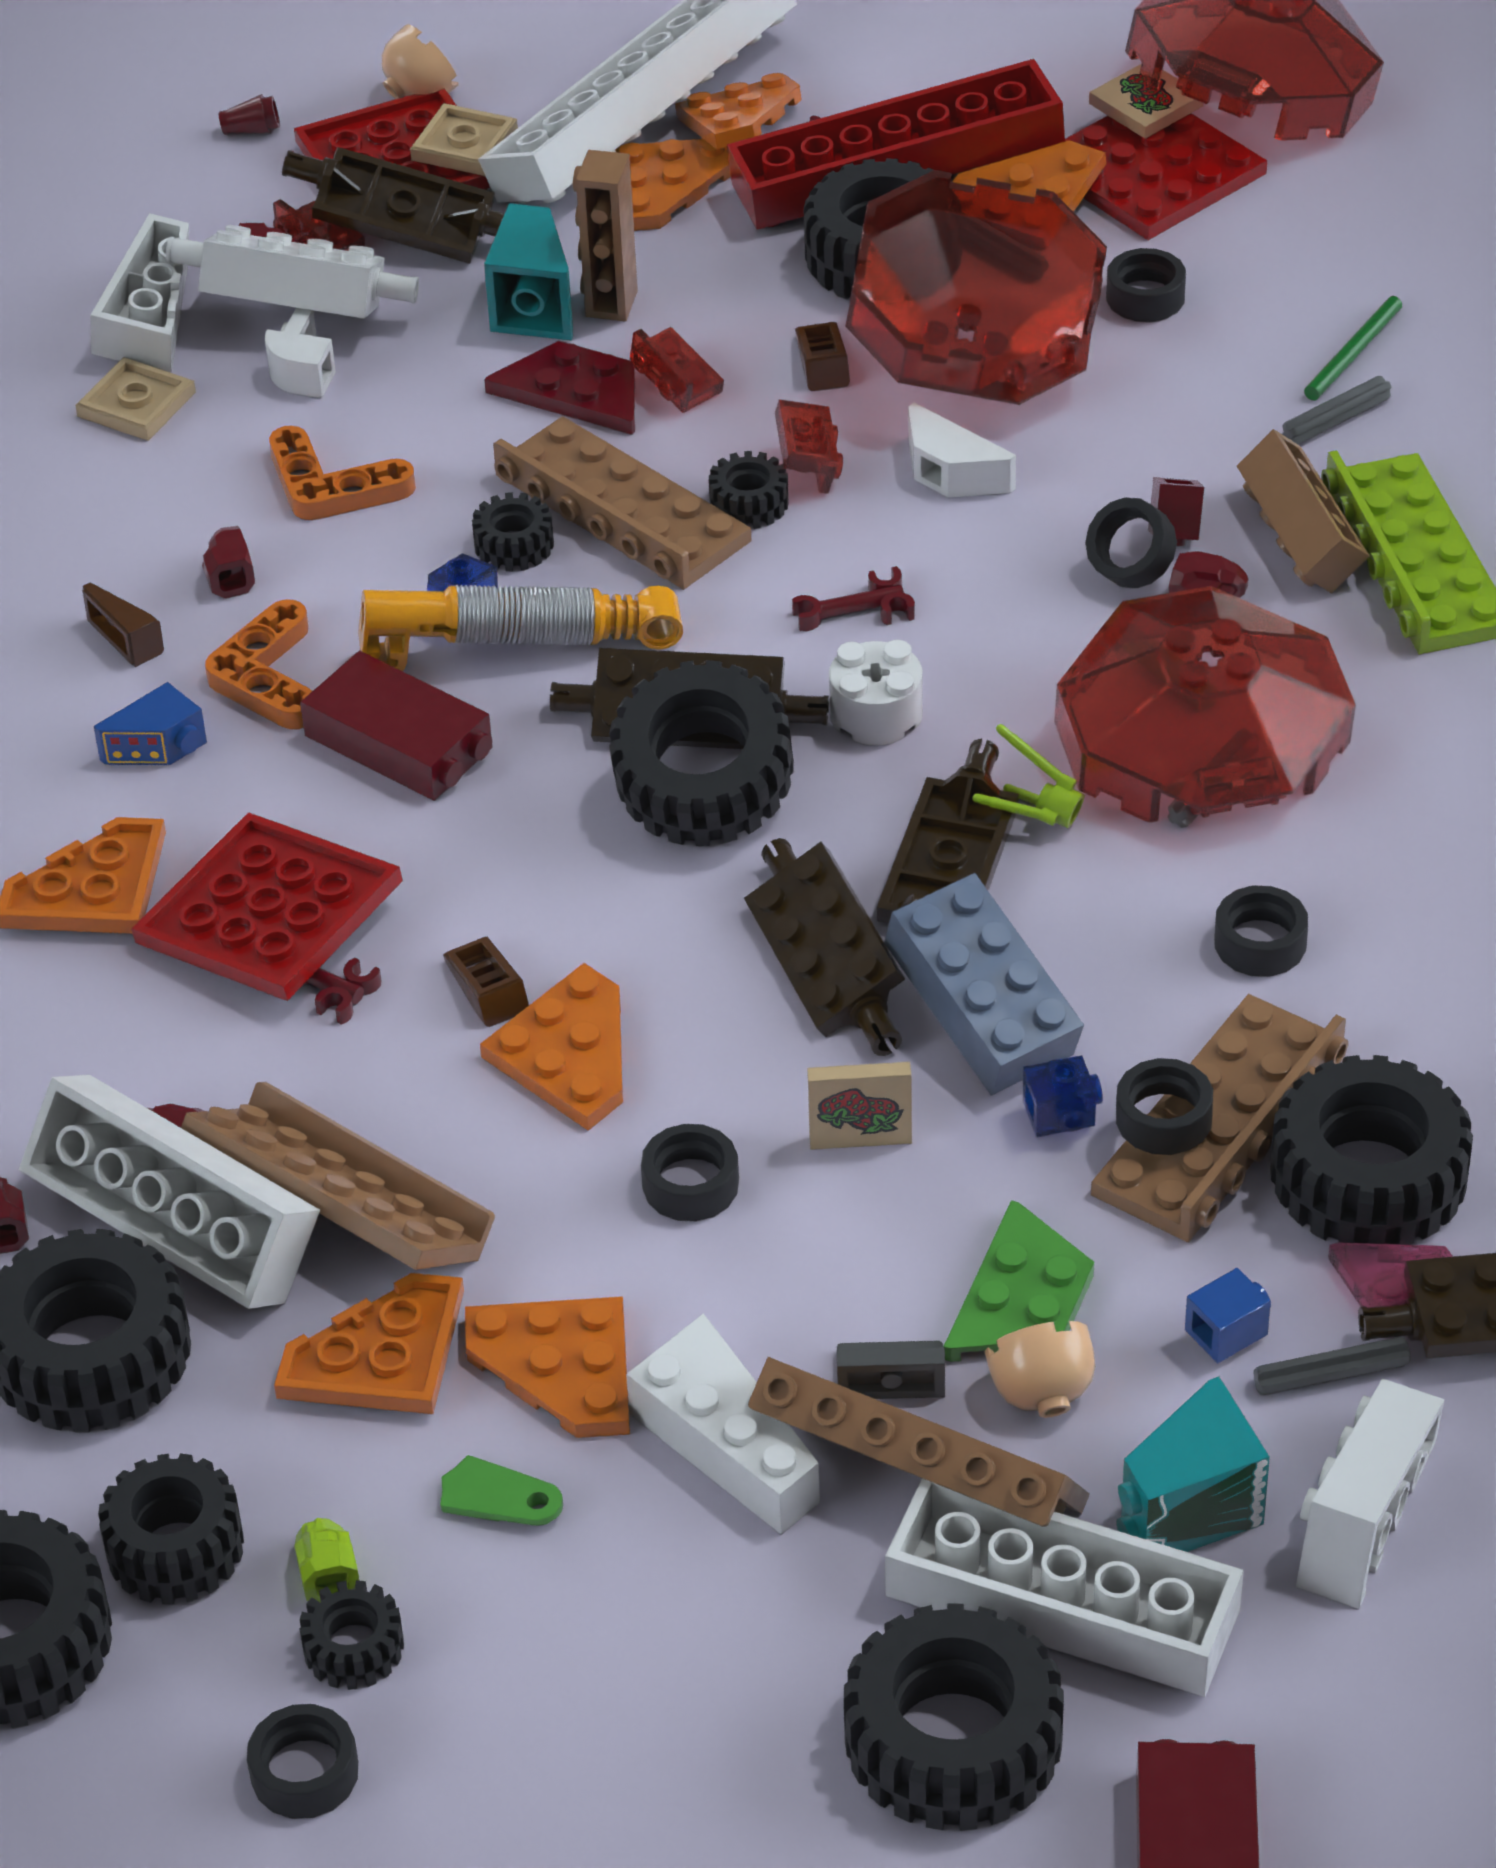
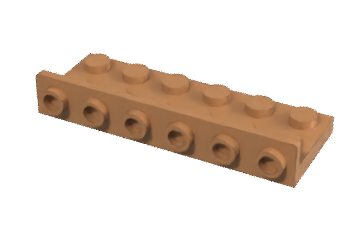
M564 416L517 447L503 439L493 443L494 468L496 476L502 481L513 485L531 498L534 496L540 498L542 504L546 503L550 509L559 513L564 519L572 521L593 534L597 539L605 541L623 552L628 558L636 560L654 571L659 577L669 580L683 590L752 541L751 527Z
M1248 993L1190 1063L1208 1077L1213 1087L1212 1129L1205 1140L1189 1151L1174 1155L1151 1154L1137 1149L1128 1141H1125L1092 1180L1091 1196L1189 1243L1201 1227L1207 1228L1211 1225L1218 1213L1220 1203L1227 1194L1234 1195L1239 1190L1244 1181L1246 1171L1254 1161L1261 1162L1268 1153L1273 1138L1275 1113L1278 1111L1279 1101L1284 1093L1293 1088V1083L1308 1071L1314 1075L1317 1066L1331 1060L1334 1064L1341 1063L1348 1048V1040L1344 1038L1346 1018L1336 1014L1328 1025L1323 1028ZM1163 1095L1147 1115L1154 1118L1171 1119L1184 1116L1195 1107L1186 1099L1174 1095Z
M257 1082L255 1084L248 1104H241L236 1109L210 1107L209 1111L186 1113L181 1126L188 1133L320 1209L319 1214L414 1270L479 1261L495 1219V1214L492 1211L267 1082Z
M767 1357L748 1402L749 1408L763 1415L1041 1527L1048 1526L1053 1512L1064 1514L1065 1509L1068 1508L1082 1514L1090 1493L1065 1474L771 1357Z

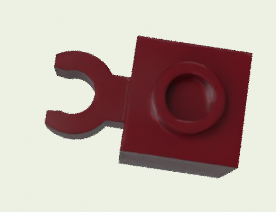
M1153 477L1151 505L1164 513L1174 526L1177 546H1186V540H1199L1204 486L1198 480ZM1148 523V531L1153 535L1152 527Z

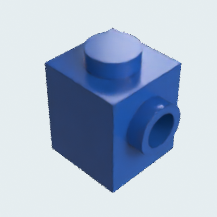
M1237 1267L1187 1296L1185 1331L1218 1364L1268 1335L1271 1300L1266 1290L1259 1283L1252 1282Z

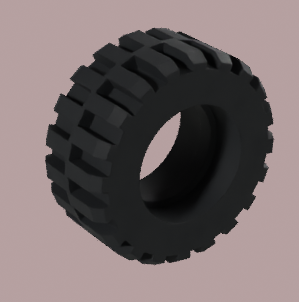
M886 158L885 162H875V159L863 160L862 164L854 165L853 163L844 165L839 172L832 171L825 175L821 182L814 186L805 201L804 243L807 268L828 291L833 289L838 297L846 300L851 297L861 304L869 305V302H880V306L892 305V302L902 301L904 304L915 301L916 297L920 295L927 297L937 290V286L942 288L953 277L961 263L963 211L960 196L945 177L941 179L939 173L931 168L922 169L919 163L908 161L905 164L899 163L898 159Z
M706 660V665H694V661L681 662L680 668L669 671L667 666L654 672V679L648 682L646 679H643L632 688L633 698L627 696L622 700L617 708L618 717L611 723L609 732L611 744L609 749L620 800L626 804L627 812L634 821L640 823L643 821L645 830L655 836L660 837L663 832L666 833L668 841L684 845L685 840H693L696 846H710L711 840L722 839L724 844L738 840L737 833L745 830L750 834L762 826L761 818L763 816L768 819L773 817L780 808L779 798H785L791 787L790 775L794 773V759L788 716L784 714V707L777 694L769 692V685L755 675L749 679L748 671L739 666L731 665L730 669L722 667V662ZM713 732L723 734L735 739L744 746L739 756L730 764L706 774L681 773L669 768L660 761L661 756L673 743L695 733Z
M1355 1055L1344 1057L1342 1063L1334 1064L1332 1060L1323 1063L1315 1068L1314 1075L1308 1071L1293 1083V1088L1287 1090L1279 1101L1278 1111L1275 1113L1270 1165L1271 1181L1275 1185V1194L1281 1205L1285 1208L1289 1207L1288 1214L1302 1227L1306 1224L1310 1225V1232L1325 1241L1328 1237L1338 1240L1339 1246L1354 1249V1244L1368 1246V1251H1383L1385 1245L1395 1244L1397 1249L1414 1244L1415 1237L1419 1236L1424 1240L1438 1232L1440 1224L1444 1226L1449 1223L1457 1214L1458 1205L1463 1202L1466 1194L1473 1134L1471 1133L1472 1123L1468 1111L1461 1106L1460 1098L1449 1086L1444 1089L1442 1088L1443 1081L1430 1071L1423 1074L1417 1071L1418 1067L1416 1064L1402 1060L1399 1064L1388 1061V1056L1373 1055V1060H1360V1056ZM1375 1141L1393 1146L1408 1157L1392 1163L1369 1164L1350 1159L1333 1148L1348 1142Z
M82 1229L67 1231L68 1236L54 1239V1236L51 1235L39 1240L38 1247L31 1251L27 1247L12 1258L13 1265L11 1267L4 1265L0 1270V1396L7 1405L16 1407L19 1415L32 1422H36L40 1418L42 1425L47 1428L61 1431L63 1426L72 1427L73 1432L80 1433L90 1432L91 1427L104 1425L105 1430L120 1426V1420L131 1416L135 1420L149 1411V1404L152 1402L159 1404L172 1391L170 1383L177 1384L186 1369L185 1361L190 1356V1327L178 1274L173 1265L165 1261V1257L161 1252L150 1245L143 1247L142 1240L125 1233L120 1238L115 1237L114 1231L106 1229H96L95 1234H84ZM104 1315L126 1321L109 1336L87 1344L66 1345L47 1340L62 1325L86 1316Z
M0 1510V1601L24 1599L47 1607L41 1616L24 1630L14 1635L0 1638V1724L10 1723L11 1728L15 1729L28 1726L27 1720L42 1715L43 1720L57 1714L60 1711L59 1705L67 1700L71 1704L86 1691L84 1681L93 1682L104 1666L102 1657H105L110 1651L112 1619L99 1563L96 1556L90 1553L88 1544L79 1534L74 1532L68 1533L66 1525L52 1518H47L45 1522H41L39 1514L19 1511L18 1516H8L6 1510Z
M947 1603V1609L933 1611L932 1605L917 1608L914 1610L913 1617L905 1619L901 1614L885 1623V1633L883 1635L878 1631L872 1633L862 1644V1654L859 1653L854 1656L847 1670L848 1682L844 1684L843 1698L846 1755L851 1759V1770L858 1783L864 1787L868 1786V1796L883 1808H886L889 1804L893 1805L894 1816L909 1823H913L915 1818L925 1820L926 1828L944 1830V1824L959 1825L960 1831L977 1829V1822L988 1819L990 1824L994 1825L1009 1819L1011 1808L1015 1807L1018 1811H1022L1036 1800V1789L1038 1791L1046 1789L1054 1776V1766L1060 1762L1063 1741L1064 1690L1061 1688V1674L1056 1662L1048 1658V1649L1041 1640L1033 1634L1026 1638V1627L1010 1617L1004 1622L997 1618V1612L981 1606H979L977 1612L964 1610V1604ZM943 1694H962L987 1702L998 1710L1004 1718L995 1727L983 1734L965 1739H944L918 1730L903 1716L914 1705L927 1698Z

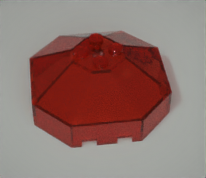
M1143 0L1134 10L1125 49L1131 60L1140 59L1142 64L1139 73L1147 86L1155 91L1159 88L1166 61L1173 73L1179 77L1176 88L1182 90L1183 96L1208 104L1214 90L1221 93L1218 109L1242 119L1244 116L1251 118L1257 104L1283 103L1274 135L1275 139L1281 141L1306 140L1309 129L1327 128L1325 134L1328 138H1344L1373 104L1384 65L1382 58L1339 0Z
M933 170L867 203L845 327L898 383L1021 405L1086 371L1091 333L1101 296L1102 272L1107 246L1054 191L1036 188L1035 197L1010 193V183L977 178L975 186L950 182L952 175L950 172ZM958 329H962L965 332H975L973 334V341L970 342L967 338L958 339Z
M1213 586L1122 601L1057 683L1054 723L1073 776L1077 780L1078 790L1094 798L1102 791L1121 800L1120 810L1148 823L1157 822L1159 819L1161 793L1189 805L1193 815L1201 814L1203 818L1209 817L1210 814L1231 811L1232 805L1243 803L1245 808L1265 804L1278 805L1279 799H1284L1287 795L1293 794L1303 779L1304 795L1313 794L1328 774L1332 759L1337 753L1342 754L1351 742L1356 704L1327 636ZM1210 652L1213 657L1221 658L1217 659V666L1209 667L1206 661H1199L1202 659V654Z

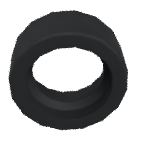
M1138 248L1125 251L1114 257L1107 267L1106 301L1112 311L1126 319L1138 322H1154L1167 319L1178 313L1185 303L1186 268L1180 259L1169 252L1159 249ZM1142 280L1158 282L1165 286L1155 289H1138L1127 284Z
M1124 497L1108 503L1097 512L1088 527L1085 545L1087 557L1097 572L1121 587L1140 588L1152 584L1165 574L1174 559L1177 540L1175 528L1164 513L1141 498ZM1142 518L1149 522L1153 530L1151 547L1146 555L1135 565L1125 568L1115 565L1110 559L1109 554L1113 536L1127 521Z
M1258 885L1237 889L1223 898L1216 910L1214 933L1215 950L1222 962L1237 972L1250 976L1266 977L1285 973L1300 963L1307 948L1308 912L1299 899L1288 891L1273 886ZM1261 920L1278 924L1289 933L1283 938L1273 941H1254L1242 937L1233 929L1241 923Z
M1165 1058L1140 1062L1126 1071L1117 1084L1116 1125L1122 1137L1137 1149L1159 1155H1174L1186 1152L1202 1143L1212 1129L1213 1087L1208 1077L1192 1064L1178 1059ZM1164 1094L1186 1099L1195 1108L1184 1116L1164 1119L1143 1114L1134 1105L1146 1097Z
M681 1124L669 1127L652 1137L642 1152L641 1160L642 1189L648 1204L659 1214L677 1221H699L711 1218L728 1208L738 1193L739 1185L738 1154L733 1142L720 1130L703 1124ZM686 1159L703 1160L714 1164L720 1170L718 1175L708 1182L694 1186L677 1185L665 1180L660 1175L663 1169L672 1163Z
M316 1704L287 1706L272 1712L261 1721L248 1741L247 1765L252 1787L258 1800L273 1813L291 1819L320 1816L334 1810L350 1796L358 1780L359 1761L355 1738L347 1721L332 1709ZM315 1740L331 1746L337 1754L336 1761L322 1776L309 1781L290 1782L274 1776L269 1769V1763L276 1753L285 1746L298 1741Z

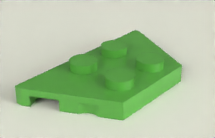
M1011 1200L943 1346L945 1349V1360L950 1362L961 1361L962 1352L985 1351L988 1347L993 1352H997L999 1350L996 1342L997 1339L1019 1329L1041 1323L1054 1322L1056 1332L1070 1331L1069 1321L1075 1320L1094 1277V1261L1022 1204Z

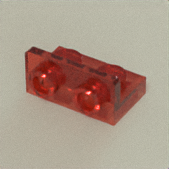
M281 199L273 202L275 218L273 220V227L280 228L285 234H289L292 238L298 240L299 243L308 244V239H321L333 242V249L349 251V246L365 247V238L358 231L312 218V209L315 201L303 205L297 210Z
M672 327L652 337H649L642 329L633 332L630 351L632 365L658 388L664 399L671 401L682 413L723 392L724 379Z
M779 399L775 410V419L784 469H791L802 473H815L819 493L828 494L833 479H839L843 468V455L837 452L836 447L838 427L837 425H832L829 406Z

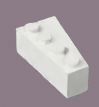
M149 213L90 315L91 354L117 361L125 357L172 373L188 265L166 263V247L171 236L189 240V223Z
M704 1313L626 1374L629 1414L781 1535L820 1503L818 1461L790 1425L749 1408L748 1402L757 1382Z
M1383 1378L1372 1397L1365 1395L1362 1397L1354 1418L1355 1427L1346 1426L1337 1446V1458L1328 1456L1320 1474L1319 1489L1311 1487L1305 1496L1300 1519L1308 1523L1296 1587L1357 1609L1360 1608L1366 1595L1367 1588L1365 1587L1368 1572L1376 1573L1383 1558V1548L1389 1531L1396 1530L1402 1517L1408 1493L1413 1492L1435 1445L1444 1399Z

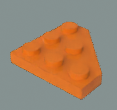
M771 73L763 76L760 82L748 85L744 82H738L725 86L724 91L713 94L697 92L690 94L686 101L675 103V109L679 121L714 148L721 149L727 147V144L761 135V125H773L785 115L784 106L787 103L788 106H795L802 98L798 83L783 73Z
M669 139L663 142L642 144L631 142L620 145L615 149L617 153L630 154L634 231L661 229L671 221V214L682 206L688 209L708 194V186L718 179L725 181L731 177L727 147L716 149L704 139L680 141Z
M1069 140L959 173L951 185L960 196L962 209L1015 240L1048 250L1107 164L1105 152Z
M116 817L102 825V833L84 844L76 840L45 858L47 865L27 876L19 872L8 878L4 882L0 896V928L132 934L131 928L147 911L166 835L164 819Z
M586 963L581 964L480 1043L481 1058L589 1131L623 1103L619 985Z
M410 1273L394 1282V1290L377 1300L370 1302L366 1298L332 1317V1325L308 1338L305 1334H302L286 1343L274 1384L276 1399L434 1414L464 1294L463 1278Z
M623 1296L465 1306L466 1354L468 1362L482 1372L488 1369L505 1381L506 1389L536 1410L542 1407L560 1420V1426L576 1438L630 1434Z

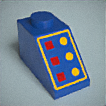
M166 682L93 726L99 759L105 765H171L207 743L202 709L169 682Z

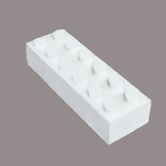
M91 1075L51 1078L18 1169L122 1233L142 1240L144 1246H153L168 1261L248 1309L285 1304L320 1209Z
M921 1479L885 1555V1587L887 1597L918 1607L932 1605L933 1611L947 1609V1603L964 1604V1610L976 1612L979 1606L996 1611L997 1618L1004 1622L1008 1617L1026 1627V1638L1033 1634L1048 1648L1203 1697L1206 1696L1241 1607L1243 1569L1058 1512H1053L1048 1526L1041 1527L925 1479Z

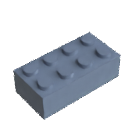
M976 873L892 912L884 944L991 1096L1074 1055L1084 1027L1083 1022Z

